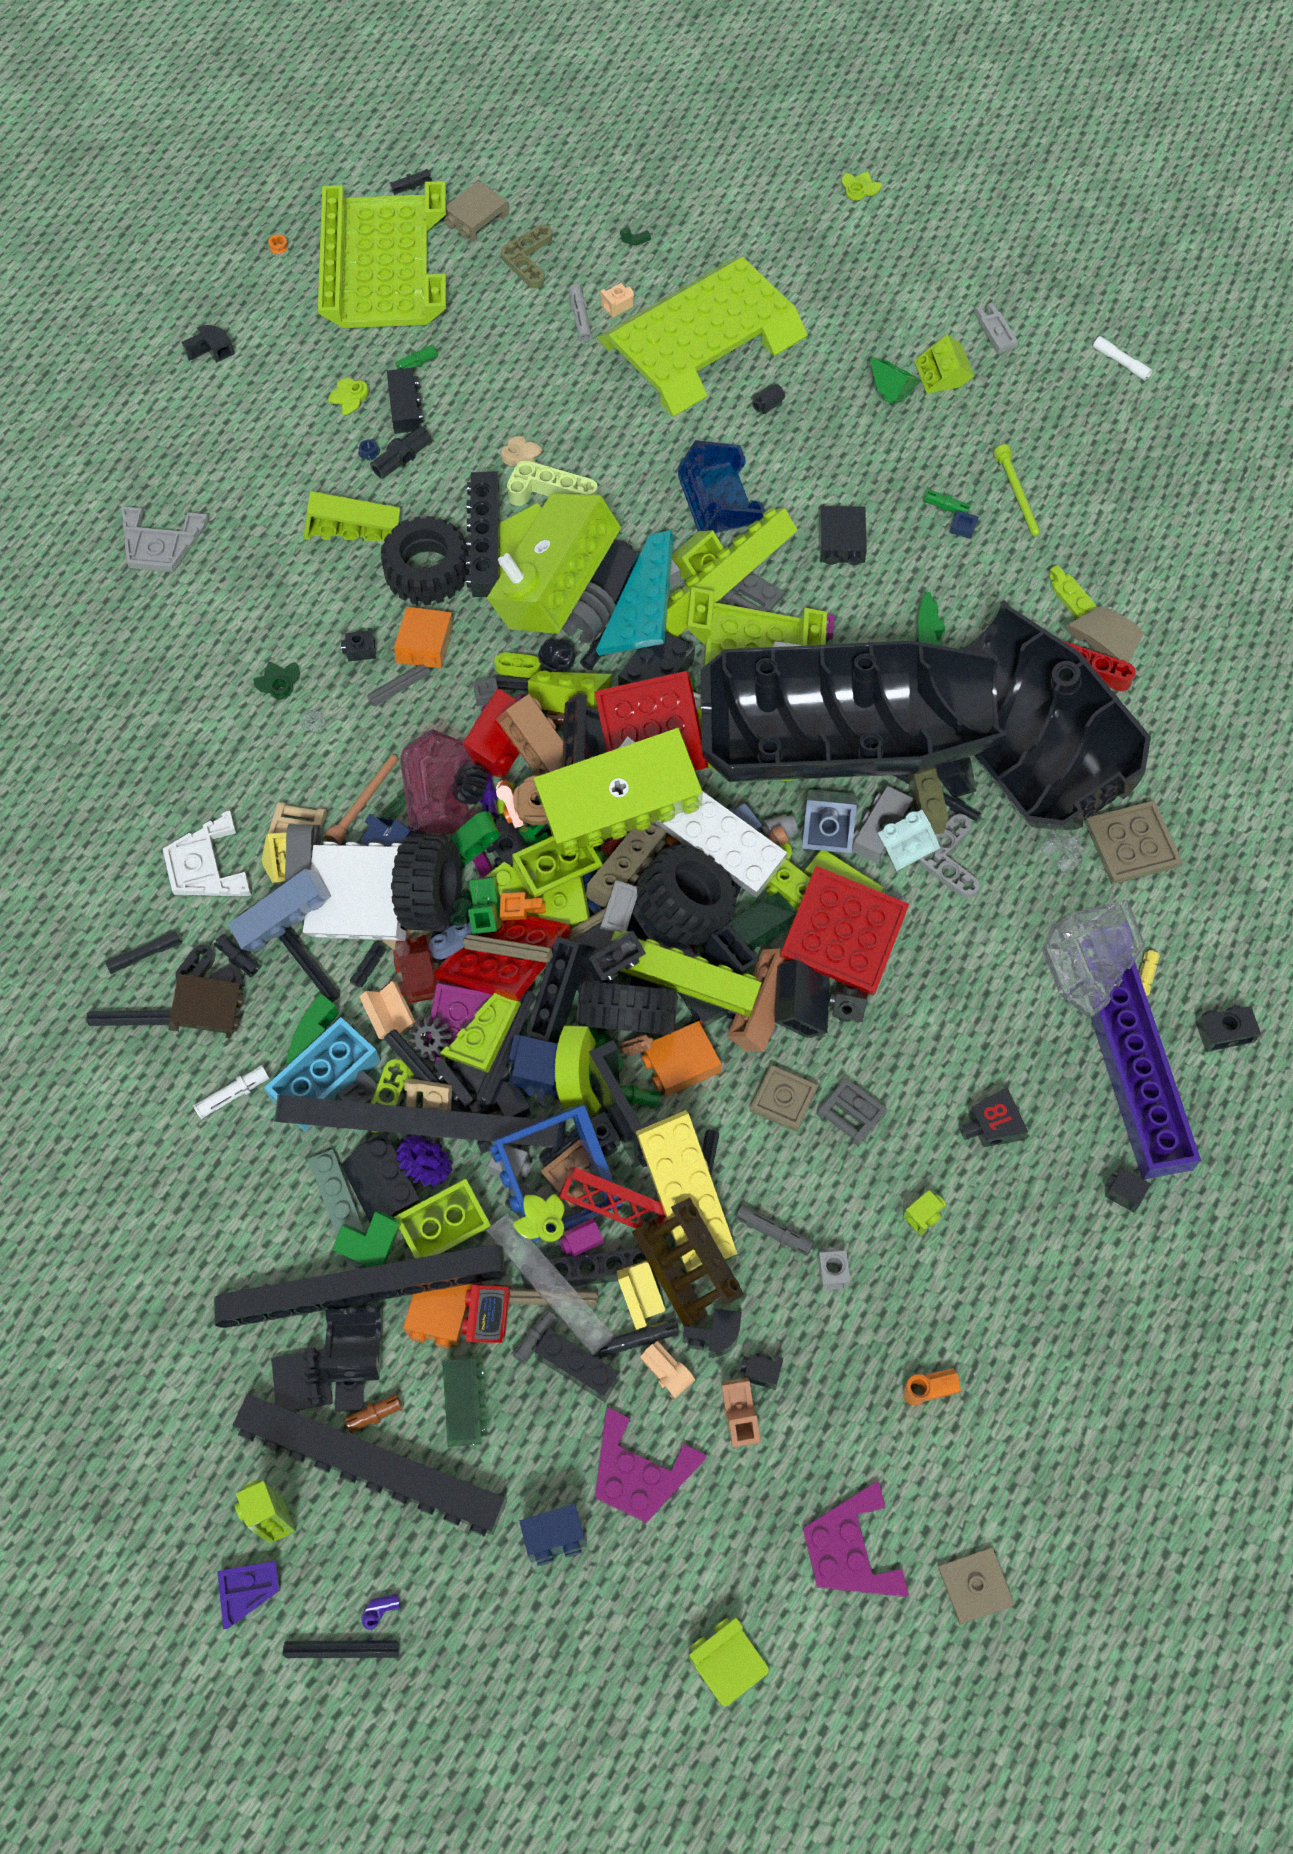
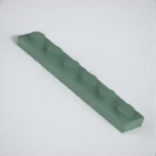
M333 1149L309 1158L308 1161L336 1235L338 1236L343 1224L364 1232ZM344 1256L349 1270L367 1267Z

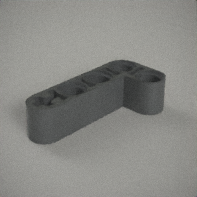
M288 824L286 833L285 883L304 869H311L313 845H320L321 843L320 825Z

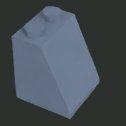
M808 789L802 849L852 853L857 807L856 794Z

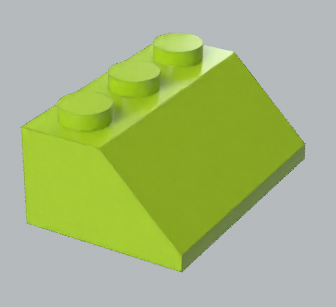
M553 836L512 854L513 868L524 888L533 897H537L602 867V863L593 847L590 848L589 845L579 848L580 851L570 856H565V854L559 855Z
M467 1179L394 1217L402 1221L399 1230L414 1258L442 1254L491 1227Z

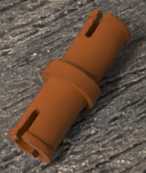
M397 1393L373 1404V1402H370L366 1408L345 1416L344 1419L347 1422L346 1425L350 1433L353 1434L355 1431L372 1423L375 1425L381 1423L380 1419L403 1410Z

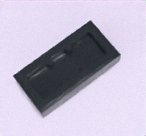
M365 1381L336 1382L335 1412H354L364 1409Z

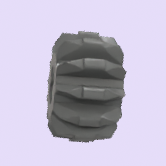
M425 1017L424 1023L420 1020L416 1021L415 1024L418 1030L410 1029L409 1031L410 1034L415 1036V1039L408 1040L409 1044L416 1043L417 1046L413 1050L416 1053L421 1051L420 1058L422 1060L426 1059L428 1055L431 1061L436 1060L437 1054L444 1057L440 1052L443 1050V1047L451 1045L446 1042V1039L453 1037L452 1033L445 1034L444 1032L449 1028V1025L444 1024L440 1026V1018H435L433 1023L431 1017ZM432 1034V1038L435 1039V1042L429 1043V1039L426 1038V1035Z

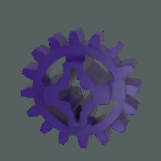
M412 1135L411 1138L406 1137L396 1150L398 1153L396 1160L401 1162L399 1168L406 1169L405 1176L413 1177L415 1183L419 1180L422 1181L425 1187L429 1183L433 1187H436L438 1183L442 1184L452 1171L450 1168L452 1161L446 1159L449 1153L442 1152L443 1146L434 1143L433 1138L428 1141L423 1135L420 1138Z

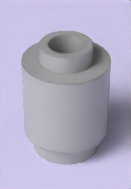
M784 814L763 821L760 833L767 838L769 837L768 834L772 832L771 829L781 825L789 839L798 832L794 817Z

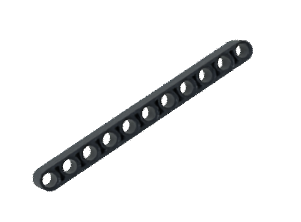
M277 1095L274 1122L491 1142L493 1139L543 1119ZM562 1121L509 1144L563 1148L566 1122Z
M487 1245L220 1294L214 1297V1324L220 1328L236 1327L335 1309L337 1307L352 1306L499 1279L506 1275L504 1250L501 1245Z

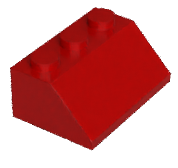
M496 689L462 745L474 763L484 768L486 773H490L495 777L505 778L520 752L496 718L518 701L501 689Z

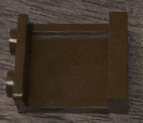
M178 974L168 1030L179 1032L180 1026L225 1033V1038L230 1039L232 1031L237 1032L239 1016H235L236 1008H241L243 993H238L240 984Z

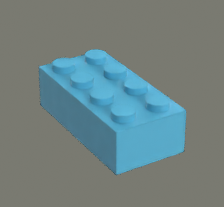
M340 1017L267 1084L264 1089L274 1104L277 1102V1095L335 1100L337 1093L356 1081L359 1071L362 1070L367 1074L380 1062L377 1050ZM296 1124L304 1132H306L312 1126Z

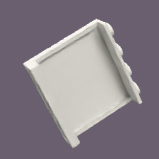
M323 842V845H313L310 870L318 872L331 897L324 901V905L321 908L310 911L305 915L303 933L316 938L405 941L406 931L400 928L401 924L396 919L397 916L394 914V904L391 899L392 868H394L395 855L398 853L397 849L401 844L393 843L391 847H384L380 843H369L368 846H361V844L347 842L346 846H338L334 842Z

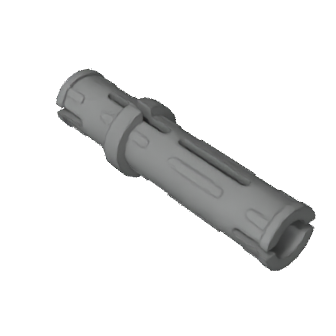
M577 284L572 285L569 288L571 297L570 308L574 312L578 338L580 342L590 341L592 334L586 312L587 302L583 298L582 287Z

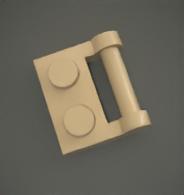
M278 802L268 834L287 833L288 824L320 825L322 830L327 810L288 806L285 802ZM285 815L314 819V822L285 818Z
M417 1079L405 1080L404 1089L407 1091L406 1107H417V1091L423 1092V1108L451 1111L452 1085Z

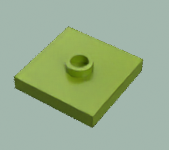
M582 876L535 897L542 898V903H546L545 913L538 914L539 918L566 923L570 927L590 918Z

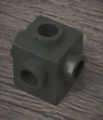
M838 984L837 991L831 992L829 1007H833L832 1017H836L844 1022H863L868 993L858 990V987Z

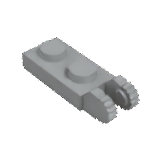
M989 303L986 306V311L989 314L987 316L980 306L974 309L976 318L998 354L1017 348L1018 340L1001 312H998L993 303Z

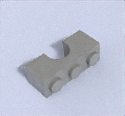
M889 786L886 787L883 794L879 792L873 802V806H875L873 811H867L863 818L862 824L864 826L861 831L857 829L853 835L854 845L852 852L879 864L886 852L878 835V832L882 831L879 826L883 823L895 824L905 819L911 809L913 798Z

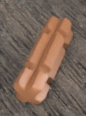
M646 1034L622 1042V1048L619 1051L621 1054L625 1053L626 1056L649 1050L652 1048L651 1043L653 1039L652 1037L648 1038Z

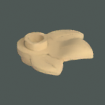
M515 436L508 441L507 446L502 448L501 457L502 461L510 466H515L521 461L536 463L534 458L539 456L543 449L534 442H526L523 436Z

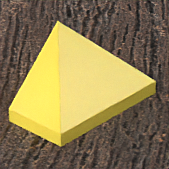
M286 833L267 834L262 855L264 869L272 883L285 882Z

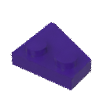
M277 1560L217 1571L223 1630L236 1624L280 1591Z

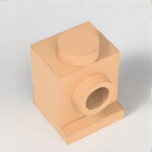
M620 283L607 291L604 289L600 291L601 306L612 318L633 307L634 293L629 286L625 288Z

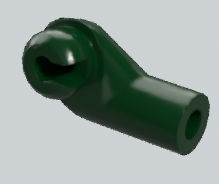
M629 228L620 230V239L623 243L637 246L651 240L648 230L636 235L631 234Z

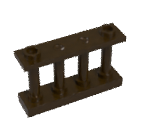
M690 1197L673 1205L671 1209L675 1216L659 1226L654 1219L632 1231L683 1326L687 1327L708 1316L704 1308L717 1300L722 1299L726 1306L744 1295L739 1282L734 1277ZM681 1225L688 1240L671 1250L664 1235ZM695 1250L702 1264L685 1274L677 1259ZM708 1274L716 1289L698 1298L691 1283Z

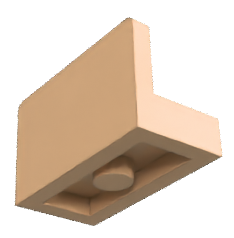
M390 982L380 992L365 991L359 996L379 1039H384L385 1035L393 1029H396L402 1035L415 1024L413 1015L397 982Z

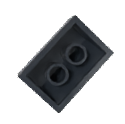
M386 1133L361 1144L341 1164L370 1223L374 1213L378 1210L395 1217L421 1203L409 1178L405 1176V1170L399 1168L401 1162L396 1160L397 1154Z

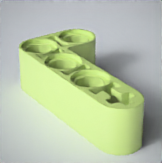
M531 461L519 462L507 483L509 502L516 506L525 504L532 492L550 496V494L598 495L597 483L594 480Z

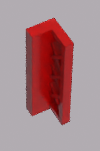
M576 1167L569 1168L558 1196L561 1199L635 1229L643 1225L640 1215L650 1211L658 1215L656 1218L658 1226L663 1223L664 1217H666L661 1202ZM572 1180L580 1182L586 1194L577 1198L567 1195ZM587 1186L592 1187V1188H594L595 1190L589 1192V1189H588ZM600 1191L606 1193L610 1203L601 1208L595 1206L591 1195ZM612 1196L619 1198V1200L614 1202ZM588 1198L589 1203H586L581 1200ZM624 1201L630 1203L634 1214L625 1218L619 1216L616 1205ZM636 1206L643 1208V1210L638 1212ZM612 1208L613 1213L608 1212L606 1210ZM636 1217L638 1223H635L630 1220Z

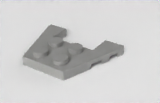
M122 507L126 558L129 568L174 572L209 521L207 514L187 512L183 530L173 531L140 528L143 518L142 508Z

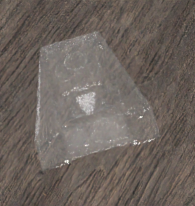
M1122 900L1068 913L1051 926L1042 951L1059 994L1085 1016L1092 1018L1108 1005L1111 1000L1109 995L1114 987L1120 986L1123 981L1121 976L1126 969L1132 967L1144 948L1145 943L1129 901Z

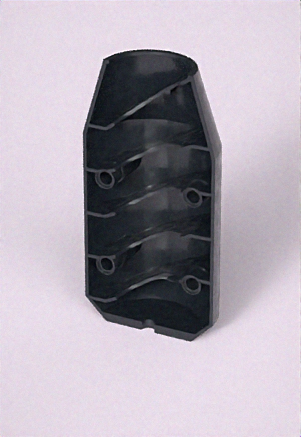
M916 641L724 649L701 669L703 759L728 782L920 774L1000 747L1005 744L1007 734L1006 730L999 728L996 692L997 656Z

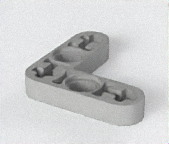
M956 814L948 820L944 833L935 834L937 841L940 838H947L950 840L951 845L943 847L939 844L940 849L927 855H934L933 860L926 861L924 856L918 862L922 868L960 897L971 899L979 891V881L948 857L952 850L968 835L971 828V821L967 816ZM964 823V827H960L954 835L952 832L956 824ZM950 868L955 872V876L951 878L945 877L942 874V870ZM970 883L973 885L972 890L968 889L966 891L963 889L964 884L968 885Z

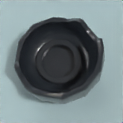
M548 639L538 652L539 663L549 672H567L574 665L576 659L575 648L564 639L560 641Z

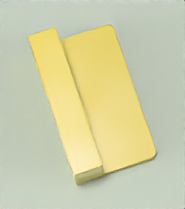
M643 1261L617 1271L618 1281L636 1330L647 1326L645 1318L665 1311V1306L649 1262Z

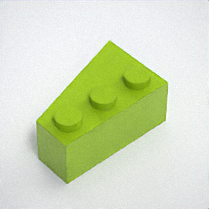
M539 671L528 680V694L538 700L542 709L560 713L565 711V702L578 693L587 696L586 706L598 710L594 691L612 688V674Z

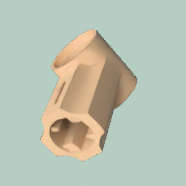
M658 1341L649 1346L640 1356L642 1362L659 1379L658 1382L661 1387H666L672 1394L670 1397L674 1400L695 1381L690 1371L682 1363H677Z

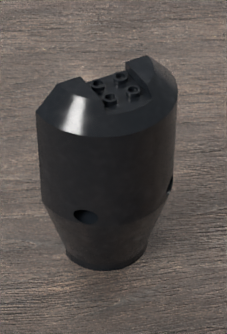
M1005 600L1001 601L999 611L988 628L974 641L962 648V650L997 656L996 692L999 728L1006 730L1007 734L1004 745L974 756L1029 826L1032 828L1055 830L1079 829L1083 827V820L1088 819L1106 805L1112 803L1117 796L1125 799L1139 784L1146 771L1151 736L1079 651L1010 607Z

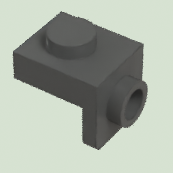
M361 1070L357 1073L356 1081L337 1093L335 1100L371 1103L377 1083L371 1076H368Z

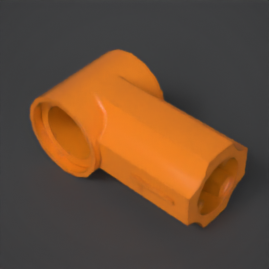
M952 1368L927 1375L915 1374L907 1381L902 1393L903 1398L908 1404L919 1406L926 1401L959 1394L961 1389L958 1374ZM911 1386H919L923 1391V1395H915L911 1390Z

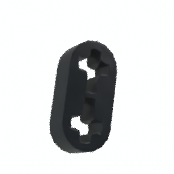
M207 945L196 946L177 969L176 979L178 974L190 973L192 976L203 978L215 961L212 949ZM206 953L208 958L199 961L198 955Z

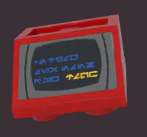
M478 1282L473 1284L471 1289H467L465 1306H469V1314L467 1318L464 1317L462 1324V1334L466 1335L465 1342L503 1343L505 1341L511 1291L510 1285Z

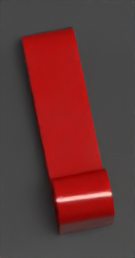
M1065 642L1083 655L1111 689L1126 691L1131 687L1136 675L1135 667L1132 664Z

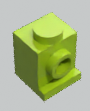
M928 1190L906 1209L903 1217L922 1237L926 1233L928 1225L933 1227L942 1218L940 1213L946 1207V1203L939 1195H934Z

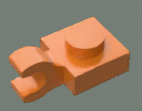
M525 892L501 893L500 918L502 920L527 919V912L543 914L546 910V903H542V898L527 899L528 895Z

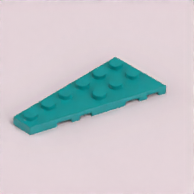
M671 530L649 534L596 648L599 656L665 643L674 538Z

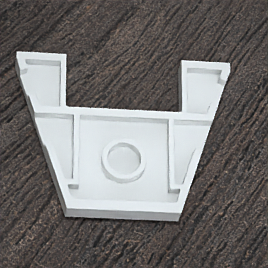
M230 810L222 813V817L214 822L209 821L205 823L202 829L192 835L188 833L163 848L174 895H251L245 872L220 878L211 840L236 833Z

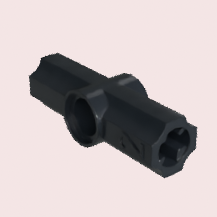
M418 426L404 438L393 439L388 444L386 451L370 463L373 472L379 478L384 479L399 466L405 467L407 462L413 461L416 453L432 442L427 429L423 426Z

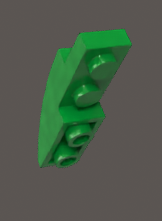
M930 592L925 593L921 603L916 626V642L942 646L941 636L945 632V624L943 619H939L938 604L936 600H933Z

